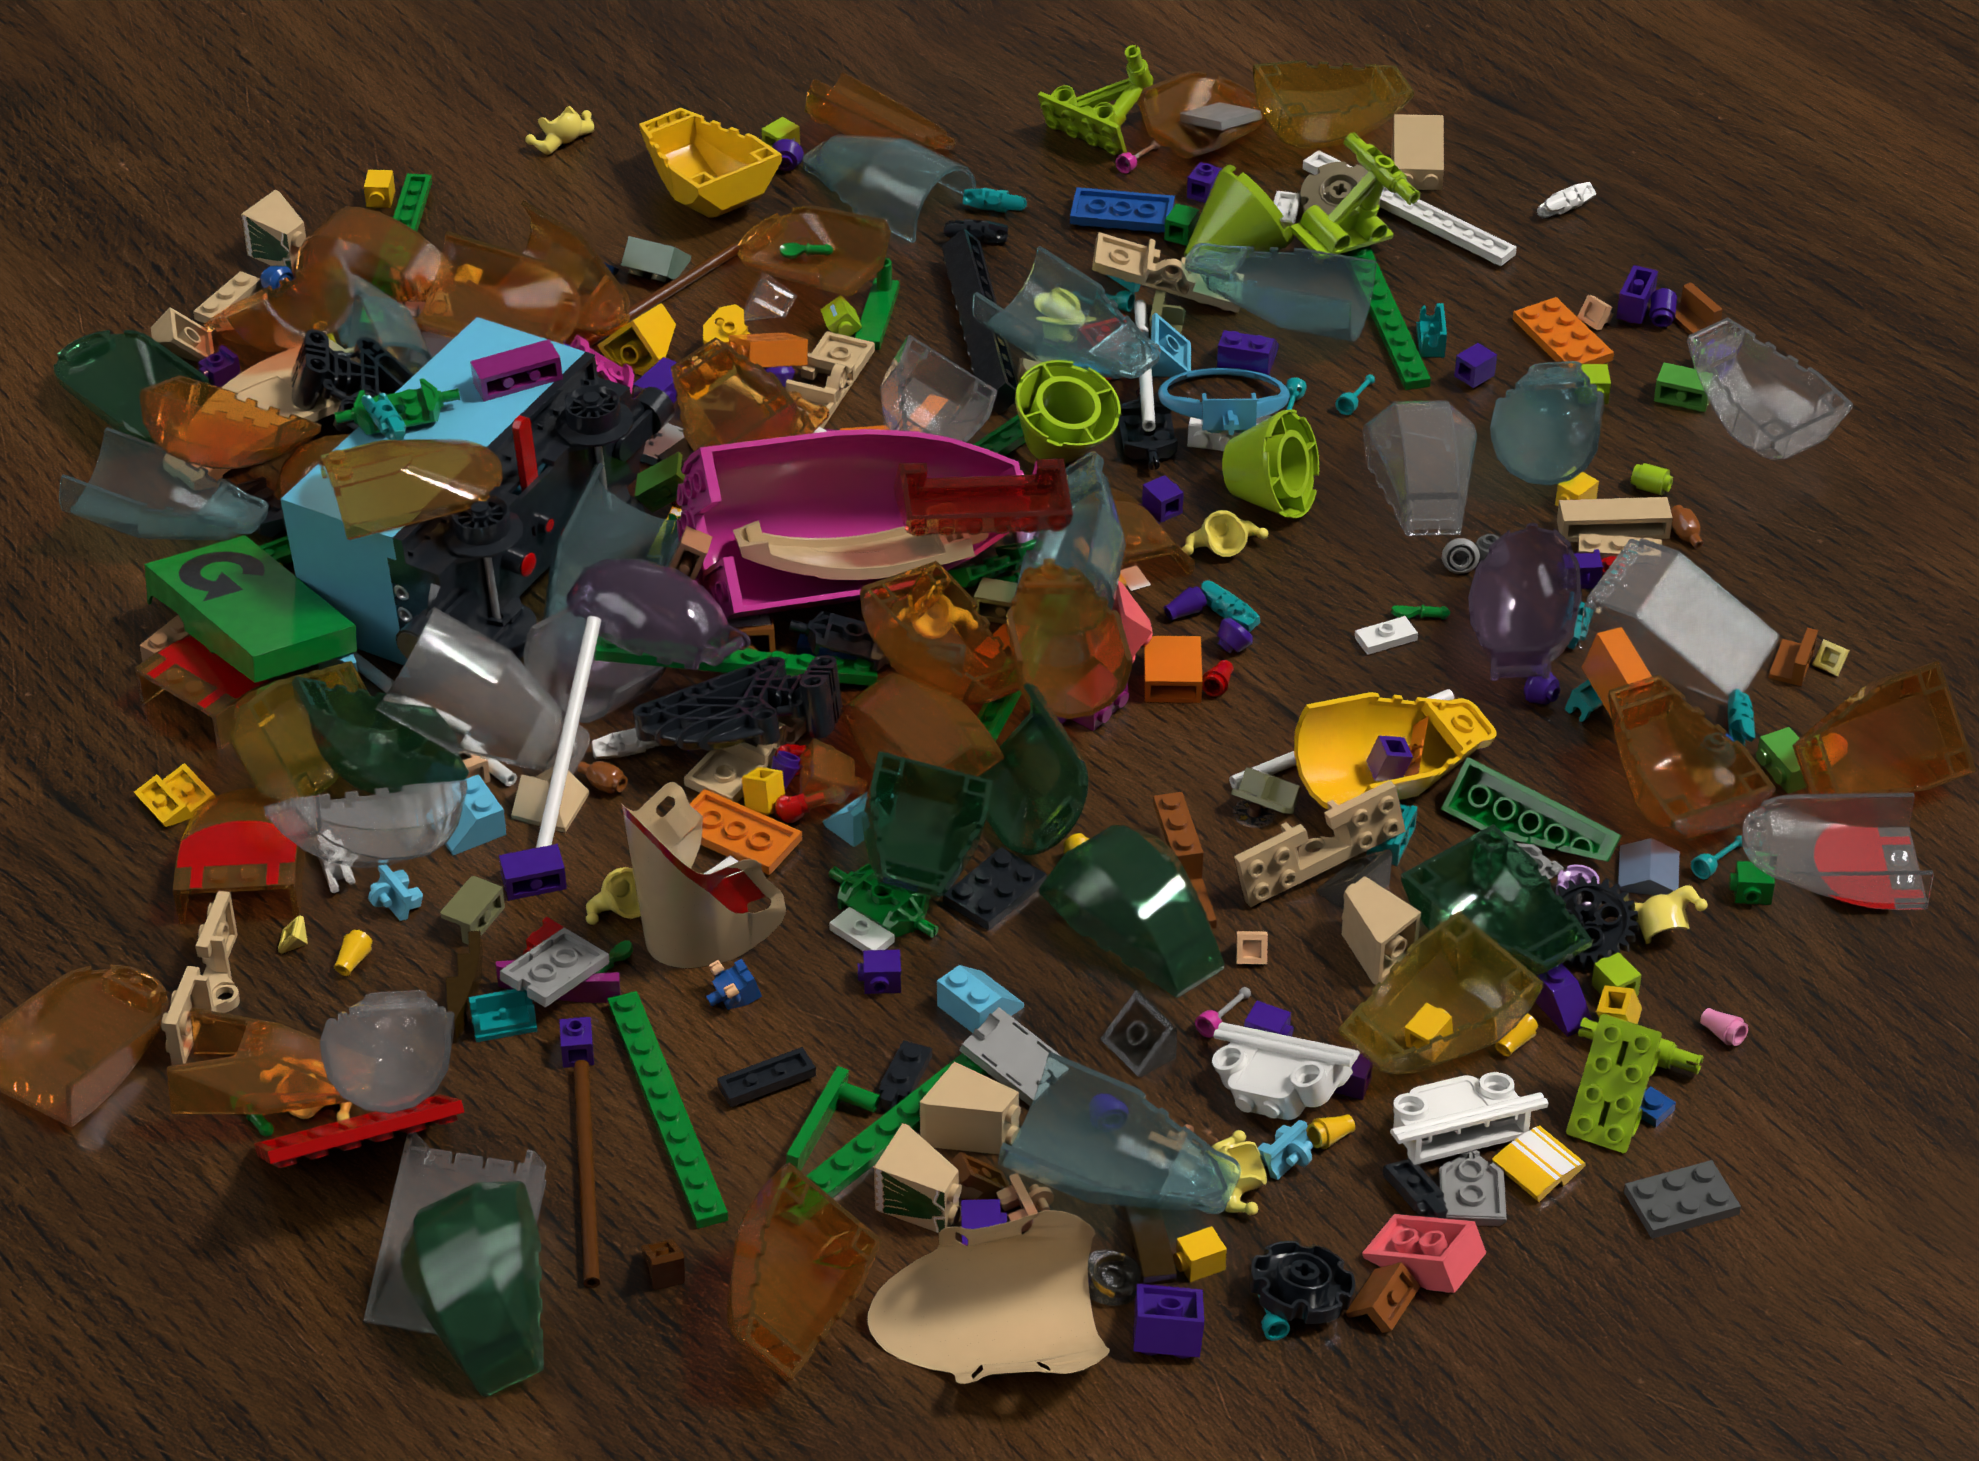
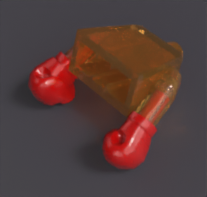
M813 738L808 746L784 744L777 748L775 756H777L778 751H787L800 758V769L796 773V775L800 774V794L792 797L781 795L775 803L778 817L786 823L797 822L806 813H809L812 808L827 804L841 805L850 793L861 796L867 788V780L855 776V761L852 757L836 750L832 745L825 744Z

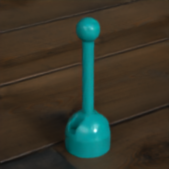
M1084 286L1076 288L1082 295L1086 294L1113 300L1115 306L1122 311L1130 312L1134 307L1135 293L1131 291H1119L1114 296L1087 290Z
M1368 374L1363 384L1354 393L1346 392L1341 394L1335 402L1337 410L1343 415H1351L1358 407L1359 400L1357 396L1368 385L1375 382V377L1372 374Z
M1297 377L1290 378L1286 382V387L1290 393L1287 410L1293 408L1294 401L1302 399L1307 389L1305 381Z
M1741 835L1736 836L1733 843L1714 856L1709 853H1703L1695 857L1691 861L1693 873L1700 879H1707L1712 876L1718 867L1717 860L1736 847H1743L1746 843L1745 837Z
M1264 1308L1266 1315L1262 1319V1330L1265 1337L1271 1341L1284 1338L1290 1331L1288 1321Z

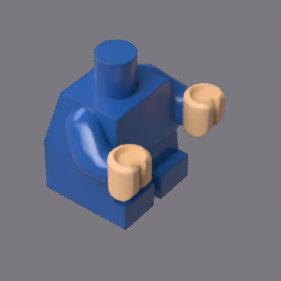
M742 959L734 962L735 965L728 970H724L719 960L709 965L711 972L715 975L712 983L716 991L707 995L706 998L712 1007L723 1002L728 1010L746 1006L762 997L753 975Z

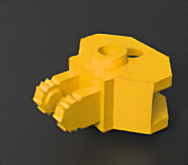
M736 304L720 307L703 325L704 353L711 358L727 355L726 346L729 342V335L750 334L748 327L745 325L744 309Z

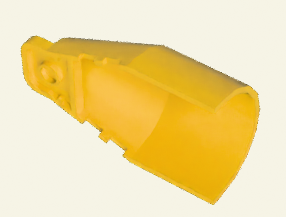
M1368 692L1306 704L1295 729L1294 756L1299 777L1309 795L1323 808L1328 809L1327 802L1331 800L1340 805L1387 782L1374 781L1366 762L1378 735L1404 737L1409 746L1414 725L1429 716L1419 773L1391 780L1397 788L1399 800L1419 796L1463 762L1476 749L1490 746L1497 735L1496 730L1473 702L1464 698L1440 700L1417 697L1415 701L1403 700L1402 695H1393L1389 699L1380 698L1378 693Z

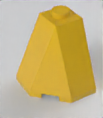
M660 303L623 326L597 346L609 360L621 367L626 363L632 367L635 374L643 376L663 357L666 358L676 323L664 305Z

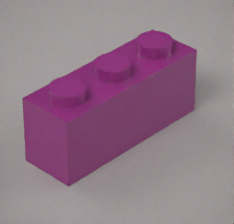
M550 339L470 361L473 384L484 402L563 379L560 356Z

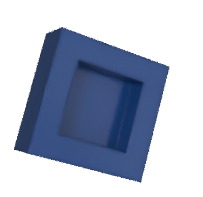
M1650 1086L1645 1091L1640 1107L1642 1109L1641 1119L1656 1128L1675 1111L1676 1102Z

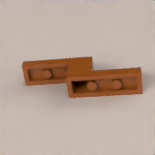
M1182 792L1153 796V806L1167 844L1166 872L1186 931L1189 933L1215 929L1217 919L1202 879L1204 852Z

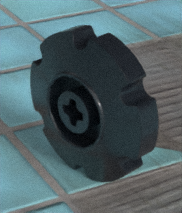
M1282 1241L1266 1246L1263 1255H1256L1254 1257L1249 1274V1288L1252 1293L1260 1295L1259 1304L1272 1314L1291 1321L1293 1318H1299L1306 1324H1321L1339 1318L1341 1309H1349L1355 1291V1277L1353 1272L1343 1269L1345 1261L1324 1247L1316 1244L1308 1247L1301 1245L1298 1241Z

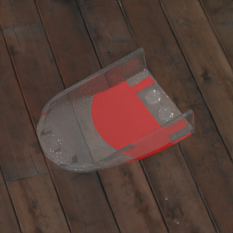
M1914 793L1783 795L1762 802L1761 807L1753 813L1749 812L1744 821L1742 846L1745 854L1758 869L1776 879L1823 896L1874 909H1928L1934 874L1933 870L1920 871L1910 831L1915 798Z

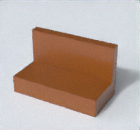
M1693 283L1683 285L1681 302L1676 305L1674 321L1694 339L1720 330L1723 309Z
M1807 627L1802 643L1782 639L1768 678L1802 686L1815 651L1818 630Z
M1402 1262L1374 1269L1345 1314L1349 1318L1368 1314L1382 1333L1392 1331L1421 1286Z

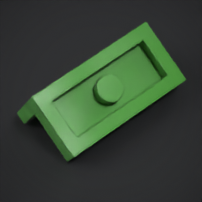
M677 452L637 474L635 498L652 513L677 500L678 484L684 483L685 478L681 471L682 454Z

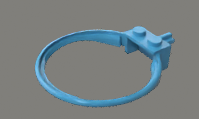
M1208 368L1184 372L1169 378L1159 387L1158 398L1168 409L1181 415L1200 419L1202 430H1207L1210 433H1221L1223 430H1228L1229 435H1234V431L1242 433L1255 426L1257 418L1273 414L1282 409L1288 403L1290 393L1281 381L1260 372L1235 368ZM1234 375L1255 378L1271 383L1280 389V393L1275 396L1259 399L1256 398V393H1251V398L1207 399L1206 393H1202V400L1200 402L1198 399L1172 396L1168 393L1167 388L1178 381L1193 377Z

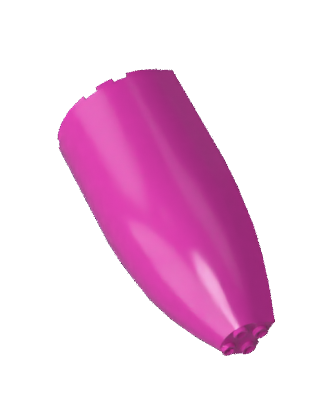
M837 430L700 447L685 461L681 470L683 475H685L684 483L678 484L677 503L679 506H682L680 518L677 519L679 541L686 526L712 536L708 553L692 588H697V602L704 612H711V618L717 621L852 602L879 596L937 577L973 558L962 559L910 574L880 579H821L815 576L775 569L743 558L735 541L733 530L759 520L762 533L800 538L849 537L886 531L927 520L925 513L928 512L927 510L944 505H952L958 514L977 512L989 531L986 540L973 544L976 556L1003 538L1030 516V500L1027 496H1023L1021 486L1025 483L1023 471L1020 470L1018 461L960 440L917 431Z

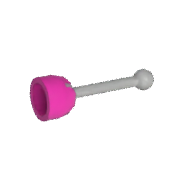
M1153 140L1150 146L1135 155H1132L1130 152L1122 153L1115 161L1117 169L1124 174L1131 172L1137 166V159L1153 149H1159L1160 142Z
M1247 987L1241 988L1239 995L1220 1011L1207 1010L1195 1019V1026L1199 1033L1208 1038L1213 1037L1215 1030L1218 1029L1219 1024L1222 1022L1221 1017L1242 999H1248L1251 996L1250 989Z

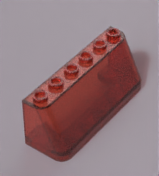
M1064 458L1036 459L1032 475L927 478V463H899L894 483L895 499L906 532L916 537L932 534L949 536L962 533L977 535L991 532L998 534L1021 531L1033 533L1035 531L1050 530L1060 532L1070 525L1073 517Z

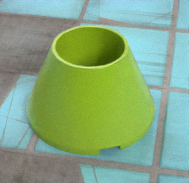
M1051 360L1031 367L1021 377L1015 392V404L1028 449L1039 460L1053 465L1071 463L1107 440L1114 433L1121 415L1120 401L1112 385L1101 374L1090 367L1086 370L1074 366V362L1067 360Z
M1292 409L1282 410L1230 439L1223 452L1222 471L1226 487L1235 497L1287 518H1300L1309 511L1317 493V490L1313 489L1314 475H1319V455L1310 424L1305 417H1299L1296 414L1297 411Z

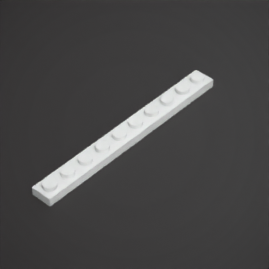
M1318 150L1303 161V169L1317 175L1318 167L1341 161ZM1384 187L1379 207L1392 214L1402 217L1499 266H1502L1516 255V246L1420 199L1416 203L1409 205L1398 193H1391Z

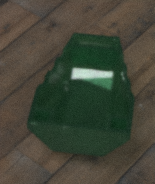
M297 676L292 681L295 703L321 756L336 774L354 787L379 797L402 800L420 798L444 790L454 783L465 780L469 775L467 767L433 709L385 693L377 692L375 697L369 696L368 690L360 688L353 693L346 691L347 687L336 684L334 689L327 688V684L323 681Z
M878 751L861 819L867 854L878 886L938 901L952 887L977 849L987 817L993 780Z
M1494 824L1401 874V882L1410 904L1421 912L1420 920L1435 937L1499 974L1513 978H1533L1592 947V939L1574 914H1569L1560 895L1557 896L1551 889V882L1546 875H1541L1534 858Z
M1112 825L1066 852L1039 887V893L1077 933L1083 937L1088 935L1097 941V946L1106 952L1111 950L1123 958L1122 962L1130 968L1135 966L1146 973L1145 977L1176 998H1179L1224 969L1225 964L1215 935L1184 867L1173 849L1159 837L1146 831L1124 825Z
M522 1181L475 1182L419 1209L401 1243L400 1261L406 1285L447 1350L483 1397H488L544 1370L543 1328L540 1327L542 1299L539 1297V1281L542 1280V1267L539 1266L538 1252H541V1239L526 1185Z

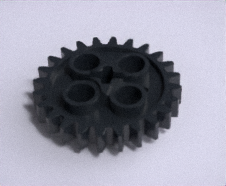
M1582 876L1578 885H1575L1570 879L1568 880V889L1560 885L1557 886L1559 895L1550 893V903H1543V912L1545 913L1539 915L1540 923H1542L1539 925L1540 933L1544 934L1542 936L1544 945H1549L1550 954L1558 952V961L1561 962L1568 957L1570 967L1574 966L1577 961L1581 963L1582 969L1586 968L1588 962H1592L1594 967V964L1600 959L1610 957L1618 952L1620 953L1619 950L1629 952L1628 942L1636 941L1635 933L1633 932L1639 931L1638 922H1636L1639 918L1638 911H1634L1635 902L1634 900L1628 901L1629 893L1627 891L1620 893V885L1618 883L1609 888V880L1607 878L1602 884H1597L1596 876H1593L1591 883H1586ZM1583 902H1591V903H1592V904L1589 905V906H1581V905H1580V904L1583 903ZM1609 917L1617 918L1613 922L1604 921L1606 918ZM1566 923L1574 924L1570 928L1561 927ZM1590 939L1598 940L1594 944L1585 943L1587 940Z

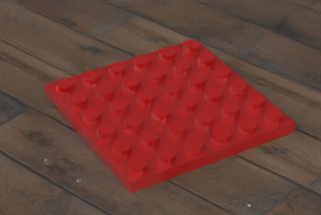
M439 1094L257 1142L254 1145L258 1157L275 1165L277 1168L296 1164V1157L305 1155V1157L310 1159L329 1155V1148L337 1147L342 1149V1151L362 1146L361 1140L368 1138V1140L379 1142L393 1138V1131L400 1130L409 1134L426 1129L425 1123L427 1122L439 1125L455 1122L458 1120L457 1114L465 1112L461 1099Z

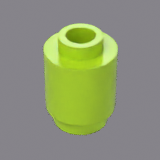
M1643 463V465L1636 464L1631 476V484L1635 485L1637 489L1661 496L1665 491H1670L1673 483V476H1670L1669 469Z

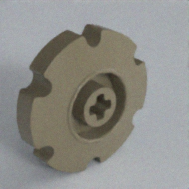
M1342 161L1318 167V174H1309L1301 187L1300 197L1301 204L1304 205V213L1311 206L1318 205L1329 215L1368 171L1358 164L1354 167H1348L1346 162Z

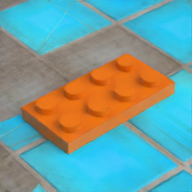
M1557 297L1513 311V320L1569 375L1580 372L1581 364H1604L1613 361L1614 352Z
M703 789L690 803V806L703 817L702 846L727 857L732 856L738 861L756 860L761 863L762 871L767 875H770L802 841V831L706 789Z

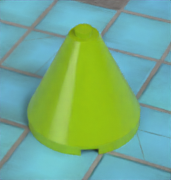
M1226 165L1217 174L1184 256L1190 259L1194 251L1199 253L1198 262L1221 267L1284 249L1293 242L1294 236L1290 226L1283 229L1280 221L1283 215L1269 196L1244 172L1237 176L1232 173L1236 169L1235 166Z

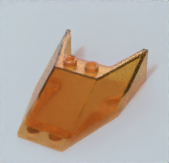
M191 1007L190 1015L194 1054L235 1055L172 1065L167 1068L171 1114L267 1115L365 1100L368 1098L374 1078L376 1062L280 1023Z

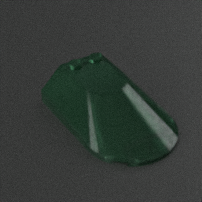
M110 330L95 332L78 338L65 346L58 353V361L54 364V372L58 383L118 433L148 446L182 431L204 405L211 392L207 376L153 338L138 331L125 330L124 334H110Z
M1027 682L1023 687L1030 696L1029 715L992 756L965 764L955 761L952 767L1000 841L1007 848L1019 854L1038 855L1059 844L1075 826L1086 802L1089 781L1087 767L1079 751L1038 687Z

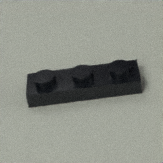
M801 1047L717 1078V1085L731 1108L816 1076V1067L804 1048Z

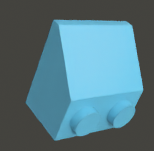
M479 774L452 784L428 814V821L452 855L506 835L504 809Z
M959 965L937 980V1006L972 1033L998 1007L1010 1016L1024 1008V1003L980 970Z

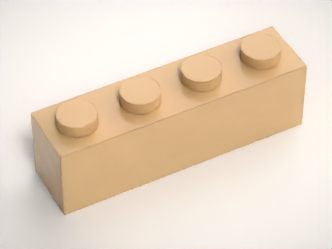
M1667 497L1559 500L1557 525L1561 542H1578L1579 533L1670 539L1673 517Z

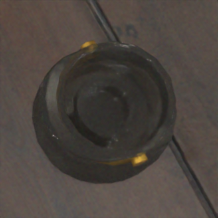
M1102 1249L1092 1252L1088 1258L1087 1268L1090 1298L1101 1304L1115 1306L1128 1304L1135 1300L1137 1284H1142L1138 1263L1131 1257L1112 1250Z

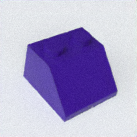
M1224 330L1218 344L1217 368L1244 369L1269 375L1279 349V343L1274 338Z
M1137 1284L1133 1351L1141 1352L1145 1355H1174L1178 1358L1200 1357L1204 1330L1203 1290Z

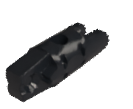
M949 220L945 223L943 234L947 238H951L965 228L980 243L1007 242L1008 225L983 220Z

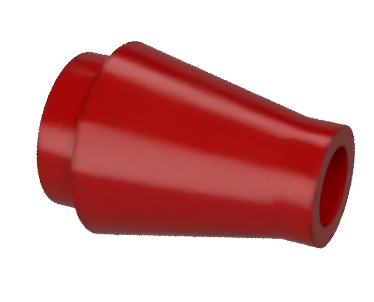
M1221 660L1216 666L1203 674L1202 689L1206 694L1219 696L1227 691L1230 677L1234 670L1232 663L1227 660Z

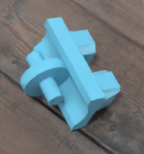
M387 864L379 865L380 878L377 883H373L370 886L371 891L369 892L368 900L375 907H389L399 921L408 919L410 909L421 907L423 893L418 887L408 889L409 878L404 870L393 872Z
M1298 1120L1292 1127L1282 1125L1276 1130V1141L1272 1145L1262 1143L1258 1147L1263 1163L1268 1167L1270 1178L1278 1180L1295 1164L1305 1167L1312 1161L1310 1150L1313 1148V1144L1307 1136V1122Z

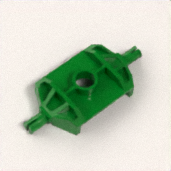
M422 378L420 379L421 388L407 389L386 396L404 421L406 427L438 421L440 410L444 407L443 402L460 400L458 388L441 392ZM364 390L359 392L354 408H351L352 410L334 412L336 424L354 420V423L358 424L366 435L380 433L362 405L361 399L365 395ZM379 395L372 397L375 402L378 401Z
M1033 538L1024 543L995 547L997 555L982 559L983 564L977 566L968 564L950 569L937 577L929 579V586L931 589L945 584L949 586L953 584L973 587L976 586L977 582L981 581L982 577L992 579L1003 572L1018 570L1019 565L1027 564L1025 556H1027L1028 552L1040 549V543L1037 538Z
M867 863L857 871H851L848 874L836 866L829 871V878L841 883L837 897L838 909L842 910L845 905L851 907L886 928L895 935V938L914 930H920L931 938L938 933L939 927L925 920L929 908V895L878 865ZM886 893H889L888 896H878V895H876V894H886Z

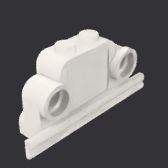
M1224 1022L1219 1024L1218 1029L1215 1030L1213 1035L1215 1039L1230 1042L1213 1055L1212 1063L1216 1072L1219 1073L1223 1085L1231 1090L1236 1106L1247 1113L1253 1112L1270 1118L1284 1120L1297 1118L1306 1106L1318 1107L1325 1104L1336 1088L1347 1082L1353 1073L1351 1067L1360 1055L1358 1050Z
M1487 1073L1480 1078V1081L1476 1077L1469 1075L1459 1076L1418 1086L1411 1089L1410 1093L1397 1096L1393 1104L1394 1125L1390 1133L1398 1144L1403 1143L1408 1149L1407 1155L1409 1159L1416 1165L1513 1141L1529 1131L1531 1111L1547 1108L1548 1101L1541 1092L1519 1097L1514 1091L1513 1079L1503 1073Z

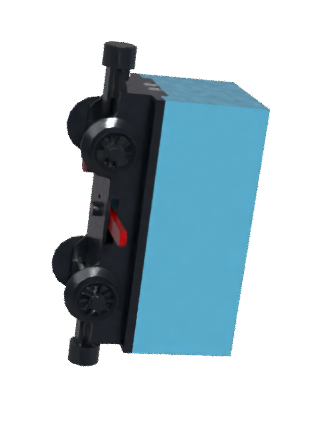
M476 317L395 392L421 388L420 379L422 378L441 392L458 388L460 400L443 402L444 407L440 410L438 421L406 427L404 444L393 445L381 432L366 435L359 426L281 498L295 576L356 625L357 649L423 673L439 658L454 663L469 647L473 649L477 659L485 664L506 665L515 662L526 654L529 649V640H531L537 630V617L530 608L521 604L519 596L579 536L582 537L583 543L588 549L603 554L625 550L635 541L636 530L639 529L645 519V511L640 501L629 495L627 487L637 478V474L640 473L639 462L643 455L646 441L652 435L657 434L674 416L675 408L669 396L658 388L647 387L635 398H632L630 387L598 377L595 354L551 341L560 356L562 380L484 402L473 384L470 361L547 339Z

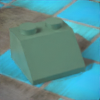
M629 236L621 266L629 269L628 274L643 277L645 273L652 275V280L666 283L667 279L674 280L679 277L690 262L691 256L673 246Z

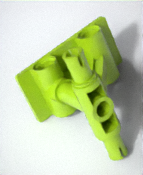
M1131 45L1125 50L1128 61L1126 66L1127 79L1076 97L1073 88L1067 85L1057 87L1051 95L1040 91L1037 96L1046 124L1052 129L1066 132L1073 138L1083 139L1091 146L1104 148L1112 155L1126 153L1127 149L1120 127L1125 122L1126 115L1134 104L1138 103L1141 106L1142 115H1146V118H1151L1157 113L1154 103L1156 98L1153 85L1154 78L1150 74L1146 60L1142 59L1140 48L1138 46L1136 48V45ZM1116 100V102L1113 105L1108 103L1110 101Z
M1355 132L1347 135L1344 145L1357 155V161L1368 173L1329 215L1318 205H1313L1305 211L1300 223L1293 224L1290 227L1297 239L1319 259L1393 238L1394 233L1376 216L1379 210L1378 203L1384 187L1391 193H1398L1409 205L1416 203L1421 195L1418 190L1407 182V176L1394 164L1391 158L1385 156L1374 145L1366 144Z
M1607 1014L1600 1015L1598 1022L1584 1017L1580 1026L1585 1028L1579 1029L1578 1036L1591 1039L1593 1042L1566 1134L1621 1153H1626L1631 1138L1639 1127L1642 1117V1109L1640 1107L1649 1077L1653 1075L1656 1066L1665 1069L1674 1066L1698 1075L1701 1069L1699 1064L1703 1063L1704 1056L1679 1049L1675 1042L1661 1038V1032Z

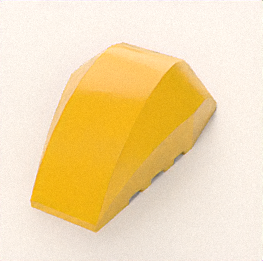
M678 108L639 124L642 137L653 163L674 200L708 218L718 217L759 200L765 193L782 161L781 153L756 136L749 133L743 136L739 134V129L733 127L728 129L722 128L721 123L712 120L710 123L704 121V116L683 108Z

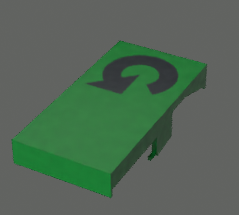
M245 535L144 564L147 603L149 605L152 604V599L155 597L171 608L182 619L187 633L201 642L212 654H217L254 683L357 652L356 625Z

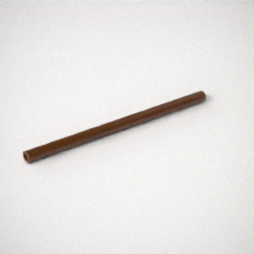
M731 243L582 338L588 341L589 347H592L635 318L738 255V246Z
M578 1060L574 1063L583 1284L588 1288H595L600 1284L590 1071L589 1063L586 1060Z

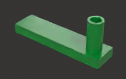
M879 258L876 261L877 278H874L860 320L862 328L855 335V338L874 342L875 350H880L900 289L899 281L892 280V261L889 258Z
M837 1066L786 1154L785 1175L797 1179L841 1101L874 1113L878 1107L880 1095L849 1084V1070Z

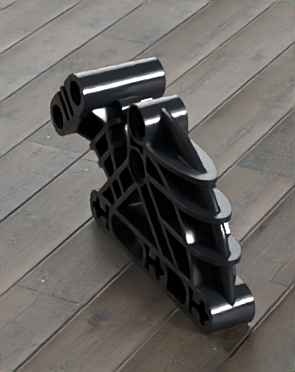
M312 329L306 332L292 369V402L300 409L311 410L315 407L319 397L325 399L333 397L341 401L337 412L352 410L351 408H354L355 400L361 390L365 391V395H370L371 397L380 395L379 392L386 395L393 394L411 379L414 374L372 338H359L353 352L344 353V351H333L329 348L328 336L320 330ZM334 419L333 422L335 429L343 434H351L359 427L358 424L354 423V420L336 424Z
M829 655L814 658L805 673L795 676L787 675L783 658L769 657L641 704L633 709L638 740L645 742L656 740L660 745H677L683 750H696L700 748L704 750H718L749 740H753L759 745L773 744L780 739L778 717L783 716L801 719L805 723L806 733L809 737L824 738L833 732L835 723L838 722L843 713L837 661L835 657Z

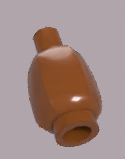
M1682 505L1672 507L1673 519L1671 527L1676 535L1683 541L1691 542L1695 549L1700 548L1704 542L1699 536L1701 528L1695 514L1691 509L1683 508Z
M596 761L591 765L585 762H581L578 765V772L586 775L589 783L601 791L612 794L616 791L622 792L627 786L628 779L623 774V771L612 764Z

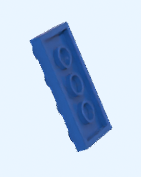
M1076 187L1070 214V224L1104 227L1107 229L1119 228L1131 231L1165 232V219L1174 207L1175 196Z

